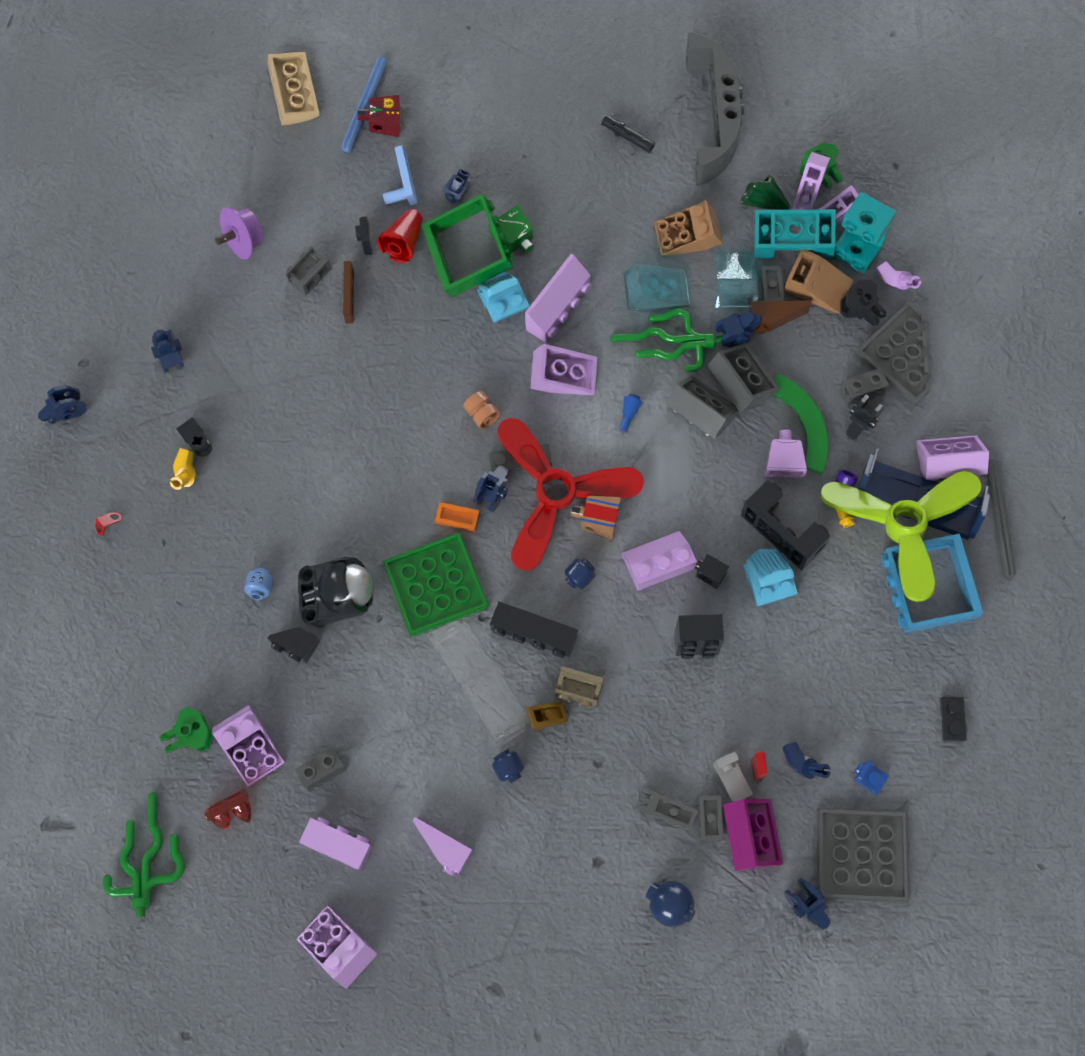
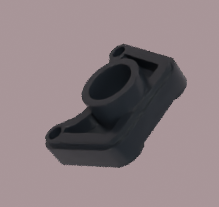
M367 216L359 218L360 225L355 226L357 241H362L364 254L370 255L372 254L370 225Z

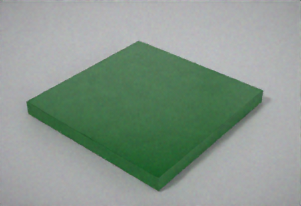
M460 532L382 561L410 637L489 608Z

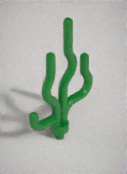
M674 308L662 314H651L648 320L650 322H662L674 316H681L684 319L687 335H670L659 327H649L638 333L613 334L610 336V340L612 342L638 341L650 335H657L668 343H683L671 353L660 349L637 350L635 356L637 358L657 357L662 360L671 361L679 358L689 349H696V363L688 364L684 367L686 372H696L704 365L703 348H714V344H721L722 336H714L713 332H695L692 327L690 314L682 308Z
M151 792L148 795V826L154 837V842L142 857L141 878L137 869L130 864L128 859L135 841V823L133 820L126 822V842L119 858L121 867L132 879V887L113 888L111 875L103 877V888L107 895L111 897L132 896V909H136L137 918L145 917V909L150 908V892L152 888L158 884L177 881L185 870L184 858L179 852V836L173 834L170 837L171 857L176 863V870L172 874L158 875L150 879V861L161 848L163 841L162 832L157 825V794L155 792Z

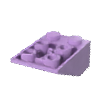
M249 705L212 728V734L247 787L285 763Z
M328 905L296 939L321 967L345 989L349 987L377 955Z

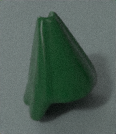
M771 175L767 176L764 181L748 184L740 201L744 205L769 210L790 209L789 202Z

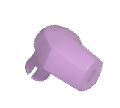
M887 261L876 268L882 280L890 286L906 290L908 288L916 289L921 285L919 276H912L907 271L895 270Z

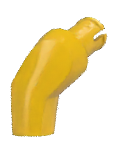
M182 448L179 449L173 464L175 477L170 482L173 489L179 490L183 486L190 487L193 485L196 479V472L193 467L194 452Z

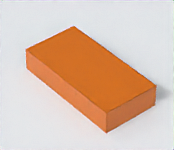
M439 502L435 524L475 532L480 511Z

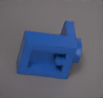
M867 760L864 764L860 762L854 772L857 775L854 781L878 795L889 775L871 765L872 761Z

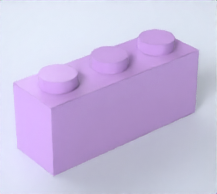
M318 817L317 820L310 818L299 843L362 872L373 848L368 844L369 839L357 835L356 838L348 835L350 831L341 826H337L336 829L329 826L330 822L321 817Z

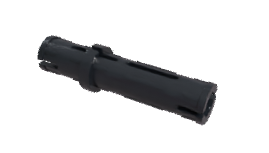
M608 114L605 115L601 122L602 126L615 132L616 136L625 138L647 151V153H650L655 146V142L627 127L623 121L619 122Z

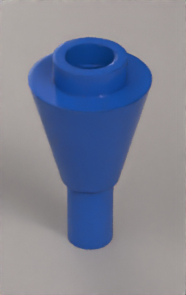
M635 394L624 396L623 420L620 426L622 431L627 432L630 421L643 403L640 397Z

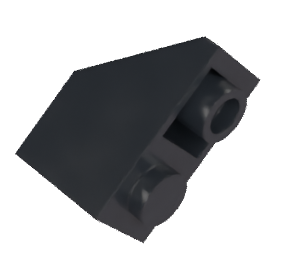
M300 627L271 634L267 638L272 644L271 648L280 653L284 650L289 653V658L298 663L301 660L307 663L320 643L315 635Z

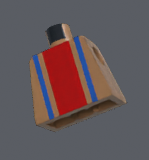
M587 496L585 506L573 504L571 516L582 518L581 529L612 540L621 498Z

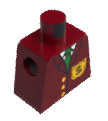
M399 95L370 98L369 109H358L357 119L369 121L370 132L399 137Z

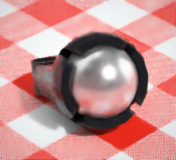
M341 557L314 566L306 565L302 567L298 574L299 607L302 621L311 626L322 628L326 624L362 616L366 613L373 602V581L370 574L364 569L363 563L355 557Z

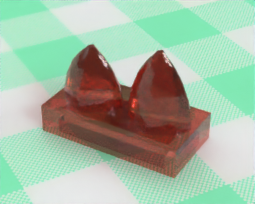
M244 788L206 808L204 814L207 820H211L220 828L228 829L230 823L229 810H231L240 820L247 823L250 822L251 806L248 801L249 795Z

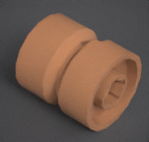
M484 391L474 393L463 405L468 414L474 416L473 420L480 429L491 426L498 420L501 414L495 405L490 404L491 400Z

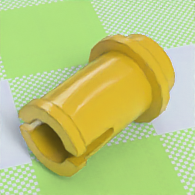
M836 509L840 519L839 524L843 528H848L855 524L854 516Z

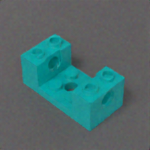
M860 192L844 215L841 226L846 230L835 244L834 257L838 261L852 266L854 270L866 274L882 250L896 211Z
M836 209L755 210L754 258H774L775 250H813L814 254L822 258H833L835 252ZM792 226H798L801 231L798 234H792L789 229Z

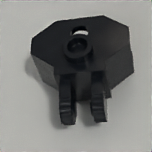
M859 280L840 300V313L845 318L858 317L860 320L864 318L871 325L877 326L879 318H885L887 314L886 310L878 303L880 299L877 297V285L872 280Z
M865 395L859 404L855 403L849 412L852 423L846 431L848 438H857L863 429L867 431L869 428L874 429L880 420L878 416L884 406L879 404L871 414L864 409L870 400L868 395Z

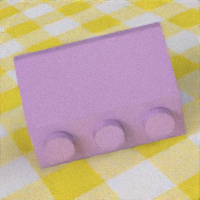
M977 435L916 441L920 470L926 480L937 481L940 478H949L961 471L972 472L977 477L988 474L989 451Z
M680 531L622 553L637 591L694 570L697 563L689 543Z

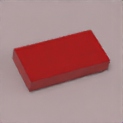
M764 751L756 752L751 759L754 781L762 780L768 773Z

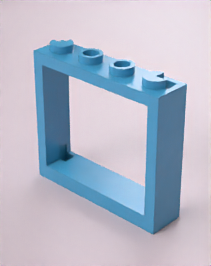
M960 534L925 540L923 543L927 552L949 548L967 609L965 613L912 623L894 562V558L899 556V546L885 549L882 554L883 556H881L882 566L887 569V584L889 588L892 587L894 594L892 595V602L894 607L898 608V623L900 627H903L904 633L974 620L983 614Z

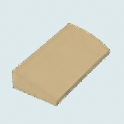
M305 52L268 54V68L281 126L301 123L318 117L320 113Z

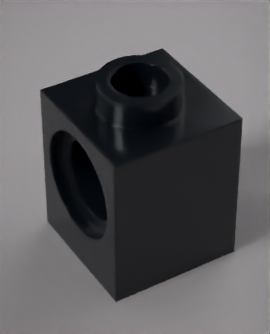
M707 554L704 559L700 558L696 564L695 569L697 572L695 577L718 589L728 572L729 566Z

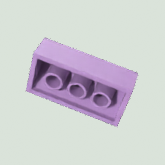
M570 254L525 312L526 331L545 343L549 337H554L559 324L567 320L569 311L577 307L582 294H586L591 288V275L573 254Z

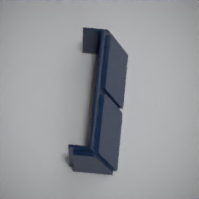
M877 448L875 454H870L857 489L893 505L902 500L918 502L939 483L875 461L879 450ZM986 486L981 497L977 496L976 499L950 514L928 521L927 526L952 535L960 534L961 538L966 540L969 538L974 539L986 517L990 495L987 494L989 486ZM901 516L909 520L911 519V517Z

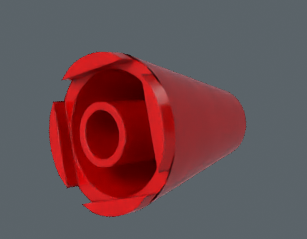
M408 209L385 229L377 239L380 251L383 254L385 252L390 255L389 258L395 262H408L414 255L423 222L421 213L415 209Z

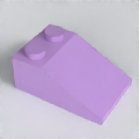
M542 344L533 351L530 388L548 393L594 395L597 357Z

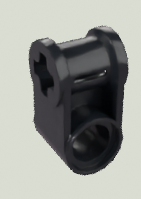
M193 417L176 428L185 442L190 445L198 456L204 457L211 453L212 445Z

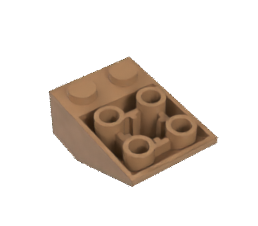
M707 200L654 222L662 257L704 251L723 243L716 210Z
M801 250L786 281L784 293L802 300H811L812 304L839 314L840 300L849 291L853 280L821 256Z

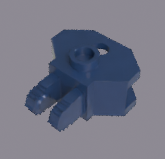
M746 312L743 315L733 314L728 318L718 321L715 324V331L725 334L721 338L722 346L731 348L750 342L751 336L754 334L753 329L761 324L762 316L758 313Z
M171 329L155 331L152 336L154 347H151L155 359L159 358L165 373L169 372V367L178 364L180 367H183L184 362L180 353L182 347L179 339H175Z
M67 385L50 389L47 392L48 399L45 400L47 405L38 413V419L54 424L60 419L66 421L83 415L87 412L85 402L78 401L80 399L79 389Z
M499 465L494 472L489 471L482 475L477 484L474 497L475 503L480 505L482 501L490 504L488 506L489 510L493 512L496 510L500 500H503L508 492L506 485L509 468L507 466Z
M800 878L798 885L802 890L797 895L791 893L788 889L784 891L786 899L793 906L792 910L800 919L804 917L823 930L829 927L831 923L830 918H828L824 911L827 908L824 896L817 888H814L808 881Z

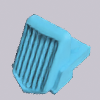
M507 272L479 284L480 289L477 292L484 307L487 308L493 323L530 307L518 279Z
M758 549L747 558V564H744L743 567L748 584L751 585L756 606L798 594L793 578L795 577L794 572L783 553L776 549Z

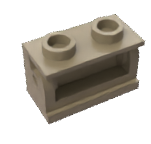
M562 666L555 695L562 701H578L579 705L591 708V706H597L603 678Z

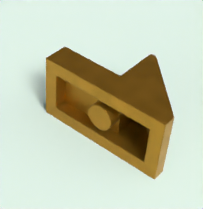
M562 701L528 706L526 708L532 729L536 732H540L546 727L563 725L568 722Z

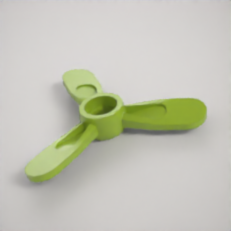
M961 471L936 485L918 502L902 500L891 505L841 482H829L821 490V499L823 503L839 511L885 524L887 535L893 541L899 543L898 568L902 591L908 599L919 602L929 599L935 590V579L931 561L922 540L927 530L928 521L950 514L967 505L980 494L982 485L975 474ZM901 516L911 517L916 520L918 525L913 527L902 526L896 522L895 518Z

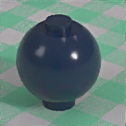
M666 881L661 885L654 882L649 887L646 898L650 900L651 913L659 923L668 927H677L692 920L695 915V903L688 887L677 881Z

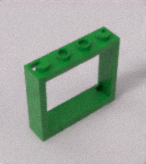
M483 194L421 225L443 289L451 297L514 267L511 261L514 259L513 255L505 245L507 238L499 228L501 222L493 212L495 206L492 200H488ZM485 210L502 259L454 282L437 233Z

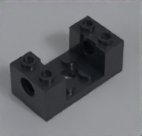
M767 480L745 501L741 516L802 571L825 548L830 538L829 532L823 525H818L814 522L797 539L796 534L790 528H785L780 523L779 518L772 514L778 508V501L782 498L783 493L776 483H771Z

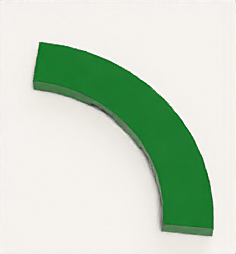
M776 374L774 382L780 390L774 396L794 409L806 433V467L808 470L822 475L828 455V436L822 415L816 404L802 388L788 378Z

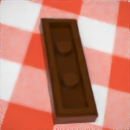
M344 261L343 315L346 323L354 322V268L351 261Z

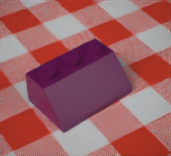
M741 799L723 804L735 871L783 865L771 799Z

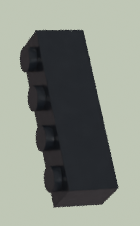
M498 601L490 621V628L494 634L502 637L505 635L513 637L512 640L524 644V642L531 643L533 648L544 651V649L553 651L552 654L560 658H564V656L570 657L578 636V629L500 601Z

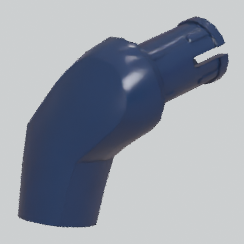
M797 742L782 747L788 765L800 775L809 779L815 776L829 777L831 772L824 771V769L829 770L830 766L817 763L813 758L803 755Z

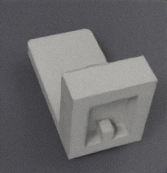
M736 752L716 760L713 765L732 802L746 799L753 794L737 764L739 758Z

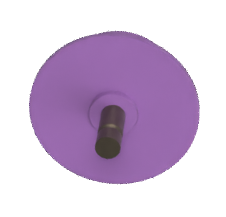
M225 207L221 210L220 224L223 235L215 238L216 243L220 245L227 242L239 258L249 259L252 256L253 248L261 245L263 242V232L258 219L247 208L236 211L231 207Z

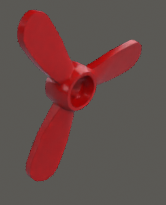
M508 418L503 420L498 426L497 436L501 444L512 458L537 481L535 493L539 504L522 527L511 552L513 564L520 570L531 571L540 564L551 539L557 511L570 506L575 498L587 499V496H605L626 499L638 495L643 489V476L637 469L631 467L603 469L575 478L563 469H552L540 444L522 421L516 418ZM551 480H561L566 485L567 493L569 494L560 500H550L546 496L543 485Z

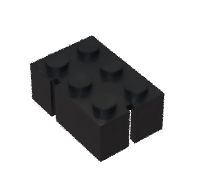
M722 614L678 616L675 628L676 656H681V659H692L695 655H699L702 658L709 659L719 654L724 641Z

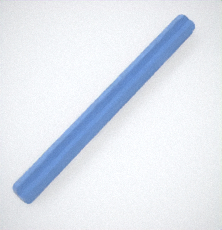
M379 56L375 62L341 144L343 152L350 153L363 123V120L357 119L358 109H369V99L374 97L387 65L385 57Z

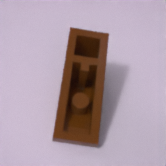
M811 300L751 301L749 312L758 313L762 316L761 324L753 329V332L765 333L807 314Z

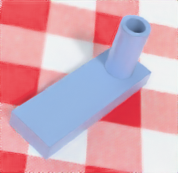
M402 145L395 147L403 188L384 193L383 199L386 205L405 199L408 200L410 205H414L418 202L407 154Z

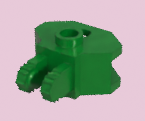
M821 143L806 151L801 163L800 174L803 176L811 152H818L816 154L830 158L822 184L827 189L832 187L830 175L837 184L843 181L842 175L836 168V158L839 151L834 144Z
M186 707L179 711L177 722L172 726L173 729L161 734L159 737L161 742L168 741L174 737L178 739V741L165 747L166 754L189 747L202 753L210 749L213 734L205 716L196 710Z

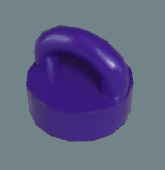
M839 470L835 482H841L854 487L858 477L850 471Z

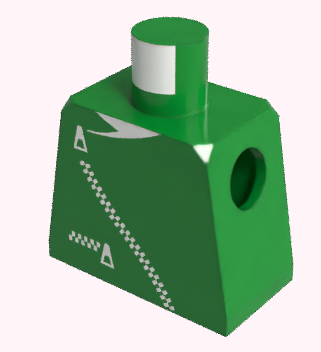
M517 204L499 217L501 222L499 228L507 238V243H505L507 249L509 248L511 252H514L521 248L525 253H529L534 248L530 241L533 238V229ZM489 224V235L495 239L491 226Z

